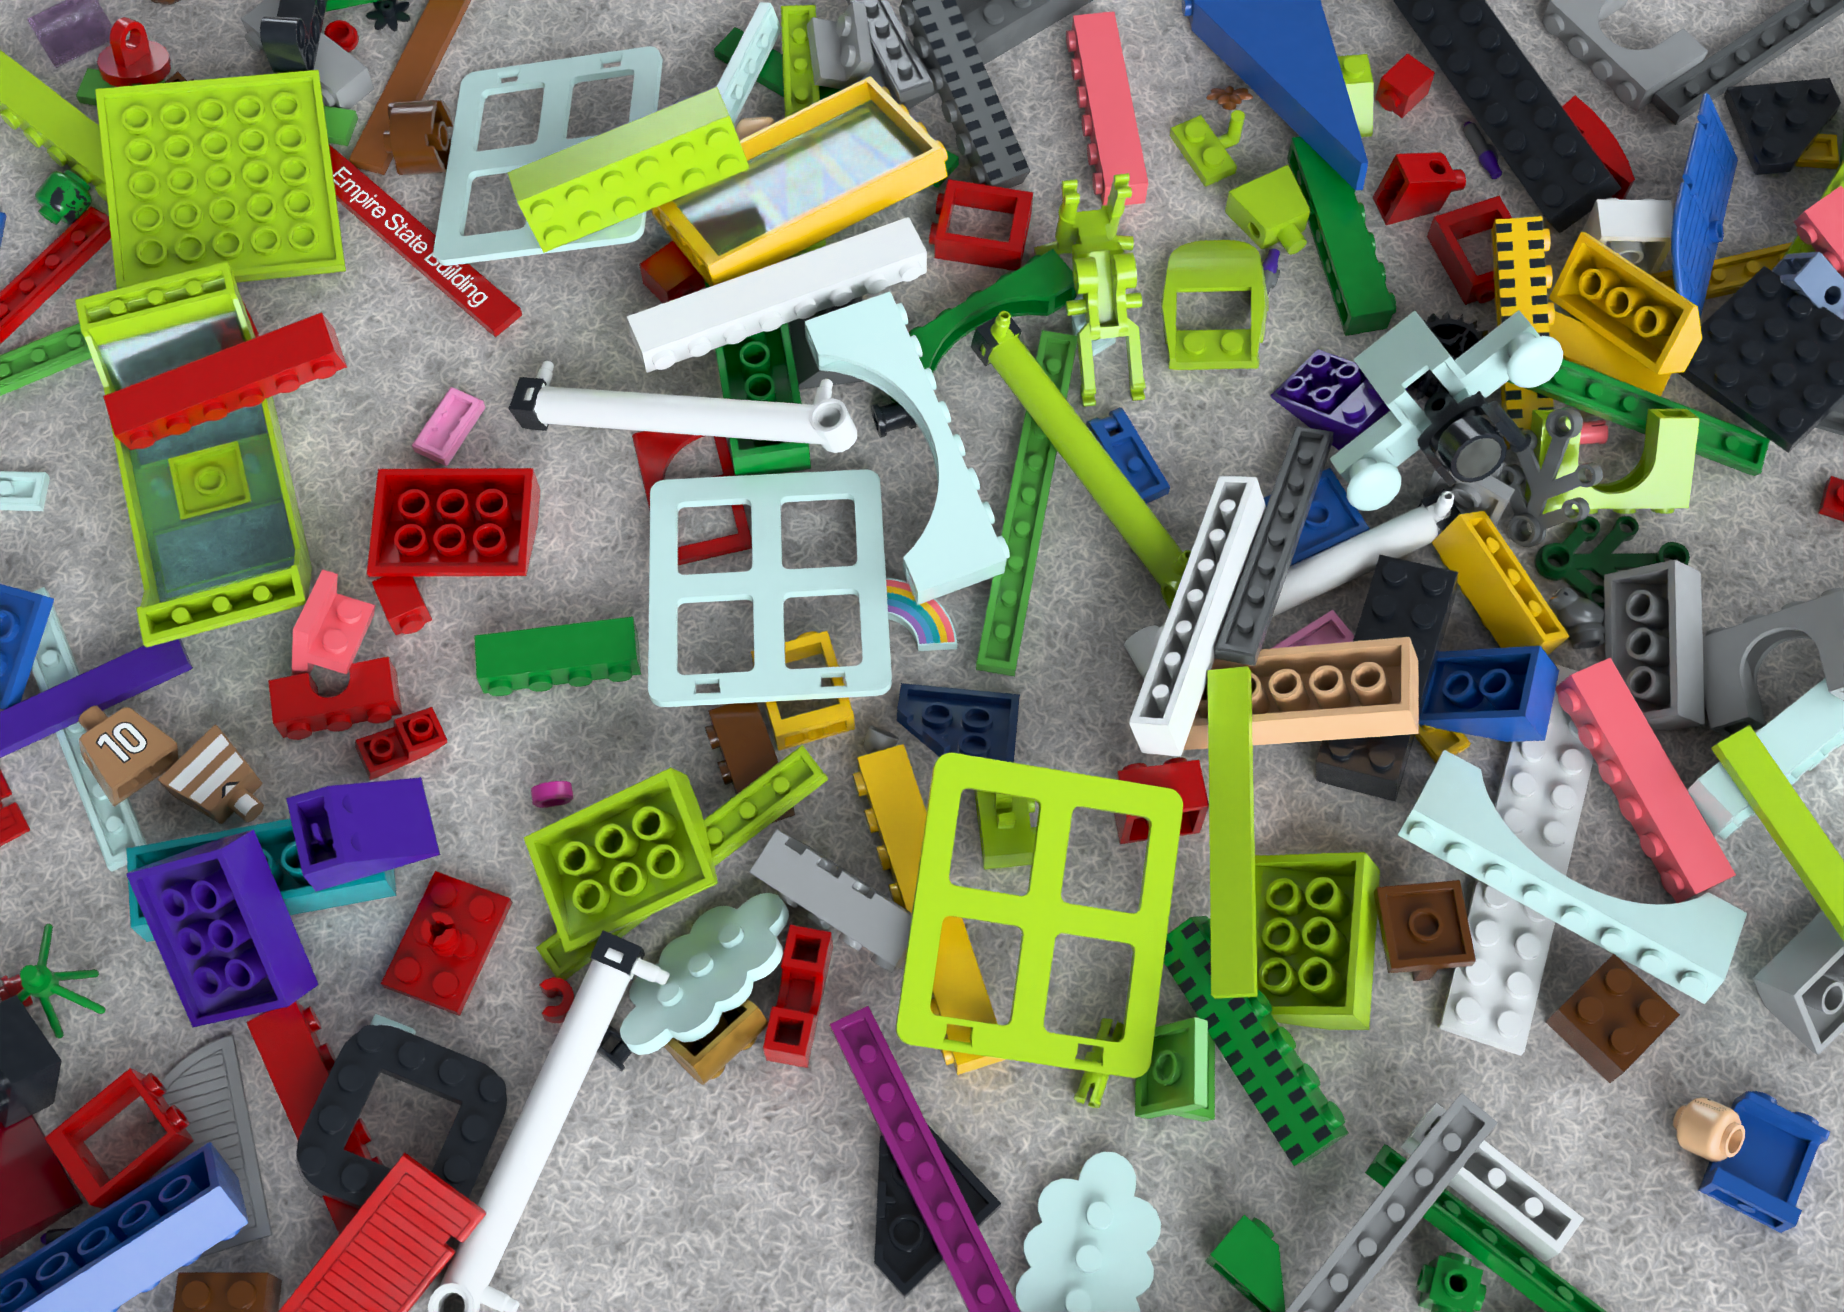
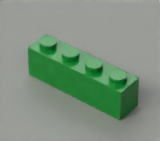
M633 616L474 635L476 676L483 694L507 696L513 690L527 688L532 691L542 692L550 690L553 685L569 683V685L574 687H583L590 685L592 680L609 679L613 682H624L631 679L633 675H641L638 631Z

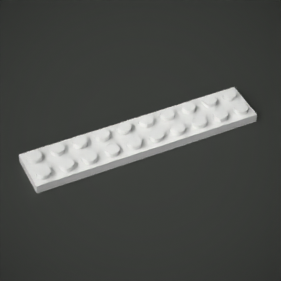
M1556 665L1559 669L1556 686L1578 671ZM1555 691L1545 741L1510 742L1494 807L1504 823L1529 850L1552 868L1566 876L1594 758L1590 750L1581 743L1578 729L1570 715L1560 706L1558 694ZM1476 879L1467 912L1476 962L1473 966L1453 968L1438 1029L1521 1056L1525 1052L1555 922Z

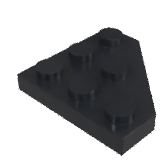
M1830 78L1728 87L1724 95L1729 113L1755 175L1790 172L1797 164L1805 150L1809 149L1818 134L1821 133L1827 122L1831 121L1841 104Z
M928 1125L978 1227H980L1001 1207V1202ZM881 1135L879 1141L874 1265L905 1299L944 1261Z

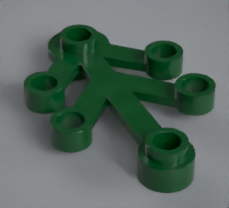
M1587 516L1584 520L1577 522L1578 524H1576L1574 531L1562 543H1551L1541 547L1535 556L1534 564L1538 573L1544 578L1552 581H1566L1585 596L1584 598L1595 602L1605 609L1604 586L1594 585L1578 570H1591L1604 581L1605 574L1666 562L1664 558L1677 560L1688 565L1690 554L1685 546L1677 542L1663 544L1657 553L1612 554L1624 541L1632 540L1638 532V522L1631 516L1619 517L1612 531L1590 554H1574L1584 541L1594 540L1600 531L1598 520ZM1581 525H1589L1592 527L1593 532H1585ZM1620 525H1628L1632 532L1626 533L1622 531ZM1554 559L1558 561L1560 567L1551 565L1548 560ZM1591 594L1601 595L1604 602L1594 601Z

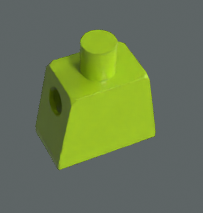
M1288 165L1229 191L1225 213L1260 249L1264 250L1281 242L1288 254L1292 255L1305 247L1307 240L1301 232L1306 229L1310 210Z

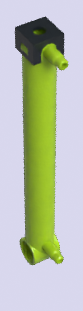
M1001 311L998 316L976 327L970 347L985 366L992 364L1160 585L1164 602L1171 609L1192 551L1185 550L1183 552L1020 340L1022 330L1012 319L1010 313Z

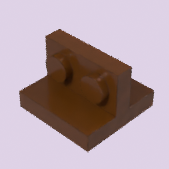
M1460 880L1376 887L1374 898L1388 973L1412 971L1413 981L1430 980L1438 969L1473 966L1476 959Z

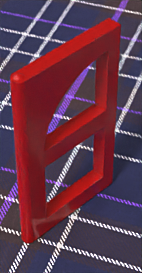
M650 431L638 432L632 435L649 510L652 486L656 482L664 480L667 467L674 456L689 443L704 437L703 435ZM713 436L723 472L722 475L713 477L735 476L726 437ZM743 504L731 505L738 531L737 534L678 547V566L752 549V537Z

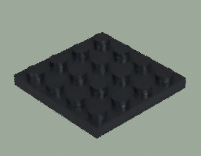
M1764 266L1701 325L1702 340L1685 372L1678 374L1789 453L1844 400V320L1825 307L1818 308L1813 305L1808 297L1797 294L1781 283V277Z

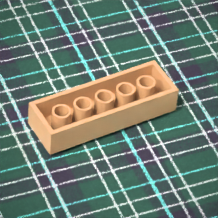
M1410 637L1261 649L1255 666L1215 659L1211 670L1248 666L1251 670L1253 745L1419 734L1418 658ZM1208 680L1183 750L1208 749Z

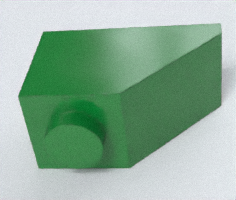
M1243 1215L1205 1262L1261 1312H1285L1279 1245L1272 1240L1274 1233L1261 1220L1255 1217L1250 1220L1247 1216Z

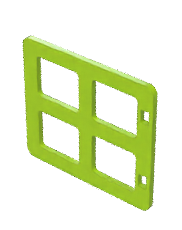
M946 753L939 757L934 764L898 1004L895 1025L898 1038L905 1044L1129 1078L1143 1076L1150 1068L1183 812L1181 796L1170 788L958 753ZM964 789L1028 798L1038 803L1039 812L1029 885L1025 895L1019 896L956 886L950 882L949 873L961 793ZM1075 807L1138 816L1148 821L1149 830L1139 907L1135 913L1069 904L1063 901L1061 897L1072 812ZM953 916L1011 925L1020 929L1022 934L1011 1015L1007 1024L984 1023L938 1016L932 1013L930 1005L942 922L945 917ZM1062 933L1126 943L1131 946L1133 954L1122 1037L1117 1042L1051 1033L1045 1029L1044 1017L1054 943L1057 935ZM947 1024L971 1027L970 1043L944 1039ZM1078 1044L1101 1047V1062L1076 1059Z

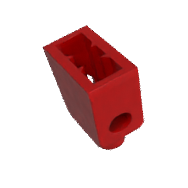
M1441 152L1396 154L1374 193L1373 200L1385 225L1398 223L1439 212L1451 192L1461 191L1465 188L1466 176L1462 169L1452 170L1446 156Z

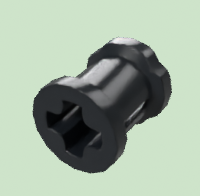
M898 402L879 406L878 404L871 405L873 421L880 438L885 437L889 431L906 426L910 429L916 428L917 424Z

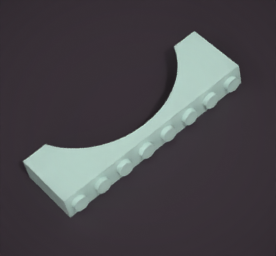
M887 292L805 321V338L819 370L856 377L890 395L914 419L929 445L937 473L938 493L936 503L923 534L903 558L904 575L915 601L919 605L1003 574L1010 553L1003 536L997 537L991 525L995 523V519L987 501L982 503L977 490L980 489V484L975 470L972 467L967 469L962 458L965 456L963 442L958 434L952 435L948 423L951 422V417L947 405L944 401L938 402L933 391L937 389L933 373L930 368H923L920 357H922L920 343L915 335L910 336L905 325L908 324V318L902 303L896 304L891 292Z
M1446 750L1442 752L1398 833V836L1703 1004L1709 1000L1725 980L1747 913L1709 892L1686 902L1655 905L1618 899L1573 881L1541 860L1513 834L1496 811L1487 793L1481 769Z

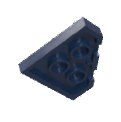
M901 683L896 721L939 757L946 753H958L1014 763L1020 694Z

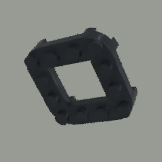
M387 1025L364 1026L359 1032L350 1037L342 1047L300 1134L296 1150V1163L299 1174L308 1186V1190L320 1198L325 1195L360 1209L391 1170L381 1164L344 1150L378 1076H380V1073H383L461 1105L432 1169V1173L469 1198L506 1112L507 1095L504 1080L486 1064L402 1029Z

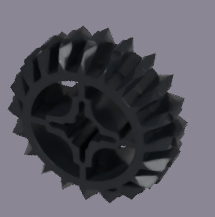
M1448 311L1442 316V319H1439L1432 313L1427 321L1423 320L1454 360L1488 335V330H1476L1478 327L1477 320L1471 324L1465 323L1463 314L1455 320L1451 319ZM1430 369L1407 387L1408 391L1418 390L1416 393L1417 401L1424 396L1430 398L1439 392L1449 393Z

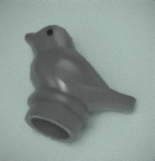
M1561 588L1553 593L1549 601L1557 610L1559 622L1568 630L1567 633L1570 636L1568 640L1571 641L1572 648L1586 649L1602 645L1605 642L1603 636L1605 628L1602 625V622L1605 620V610L1595 602L1579 597L1570 588Z

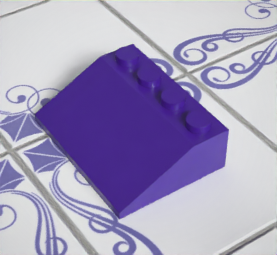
M254 830L220 838L126 873L192 1028L288 1007L319 985Z

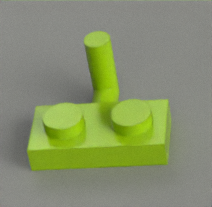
M1235 110L1231 113L1228 131L1219 137H1216L1202 115L1170 129L1169 136L1205 187L1236 174L1237 165L1226 149L1238 144L1240 141L1245 120V114L1241 110Z

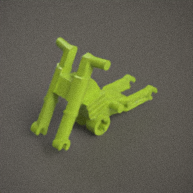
M1129 173L1114 175L1107 205L1101 206V209L1077 212L1080 202V195L1077 193V179L1062 181L1063 199L1058 211L1059 218L1055 232L1056 241L1034 247L1035 256L1043 255L1051 249H1054L1058 255L1072 253L1074 287L1077 295L1083 294V299L1066 301L1067 316L1085 314L1086 323L1077 333L1081 374L1080 393L1083 407L1096 406L1094 396L1096 394L1091 340L1122 336L1126 338L1129 387L1132 401L1145 400L1143 389L1146 388L1143 377L1139 326L1127 317V309L1142 307V295L1140 292L1125 294L1126 289L1136 288L1137 268L1134 254L1132 252L1124 253V250H1133L1134 238L1133 236L1116 235L1121 216L1124 213L1125 200L1132 196V188L1129 187Z

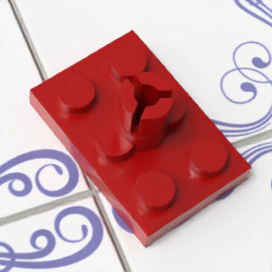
M435 871L384 975L381 985L386 989L460 1016L513 903L512 900L506 896Z

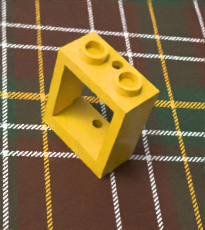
M828 630L820 633L816 631L805 632L795 640L785 642V663L822 654L826 667H839ZM751 651V657L754 668V651ZM842 677L830 678L832 686H845ZM849 697L836 698L838 703L836 705L782 720L776 701L764 702L778 751L855 730L854 713Z

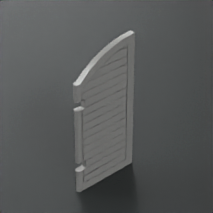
M229 1035L198 1049L186 1057L161 1081L167 1091L162 1096L170 1107L175 1105L186 1116L190 1123L186 1130L194 1142L156 1172L157 1175L211 1142L239 1178L249 1223L242 1227L237 1235L229 1240L220 1241L203 1252L199 1258L272 1236L235 1039L233 1035ZM144 1101L148 1124L158 1122ZM163 1127V1132L150 1136L151 1145L167 1134Z

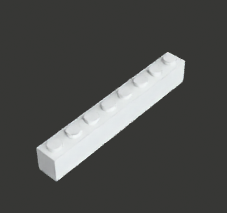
M907 217L627 316L631 338L647 373L657 369H667L674 363L684 359L703 356L712 349L726 344L739 343L751 335L763 331H773L782 324L799 318H809L818 311L832 306H843L852 299L869 293H879L886 287L902 281L915 280L927 272V251L910 218Z
M1219 476L1129 721L1142 753L1180 757L1182 755L1208 680L1207 670H1211L1215 660V647L1266 510L1257 477Z

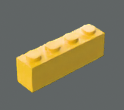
M1555 311L1554 324L1549 325V336L1560 343L1563 350V359L1658 396L1662 395L1672 373L1656 374L1586 324Z
M1485 510L1459 514L1431 542L1439 553L1442 563L1449 570L1458 572L1457 582L1462 593L1470 600L1481 617L1483 625L1491 632L1501 648L1541 646L1546 654L1549 655L1570 637Z

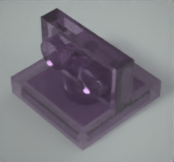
M65 0L27 19L32 32L45 50L55 69L109 43L110 32L113 27L101 8L99 0Z

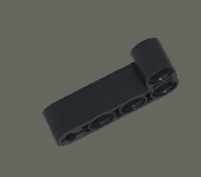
M280 0L277 17L264 16L260 24L261 43L274 73L314 70L328 0Z

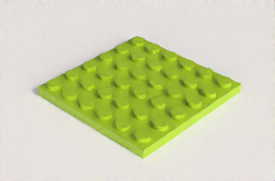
M319 70L95 89L117 289L224 262H229L236 283L346 271Z

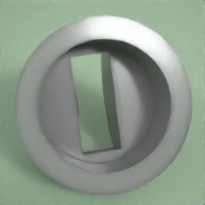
M869 726L864 738V749L867 754H871L873 748L880 751L896 746L899 738L886 730Z

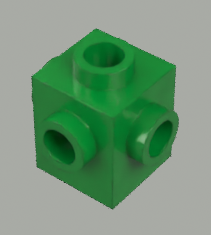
M1446 1252L1445 1256H1437L1428 1265L1423 1264L1416 1286V1289L1421 1291L1418 1306L1429 1309L1431 1312L1480 1311L1486 1294V1285L1481 1284L1484 1270L1471 1266V1259L1457 1253ZM1449 1279L1461 1283L1459 1292L1452 1290L1449 1285Z

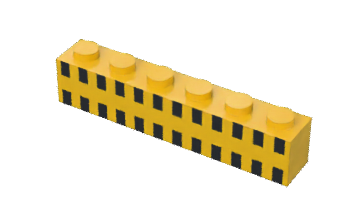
M1542 216L1496 219L1491 234L1497 327L1519 310L1540 336L1550 337L1549 325L1554 324L1555 309L1553 302H1547V288L1552 287L1551 265H1545L1544 251L1550 250L1549 228L1543 229ZM1506 382L1500 387L1501 407L1520 430H1531L1533 410H1554L1553 399L1510 382ZM1503 436L1507 449H1510V442Z

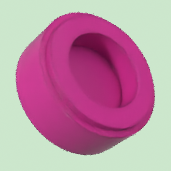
M553 781L532 787L533 805L539 808H548L571 802L573 799L572 784L567 781Z

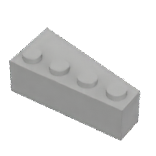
M776 829L749 873L776 889V895L794 908L800 905L809 911L807 917L825 929H828L831 925L841 931L838 938L858 951L864 946L873 952L874 955L871 960L891 973H893L896 967L904 970L912 913L812 847Z

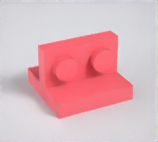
M322 569L293 628L291 676L307 672L311 674L314 665L347 675L374 617L375 605L337 594L338 574Z

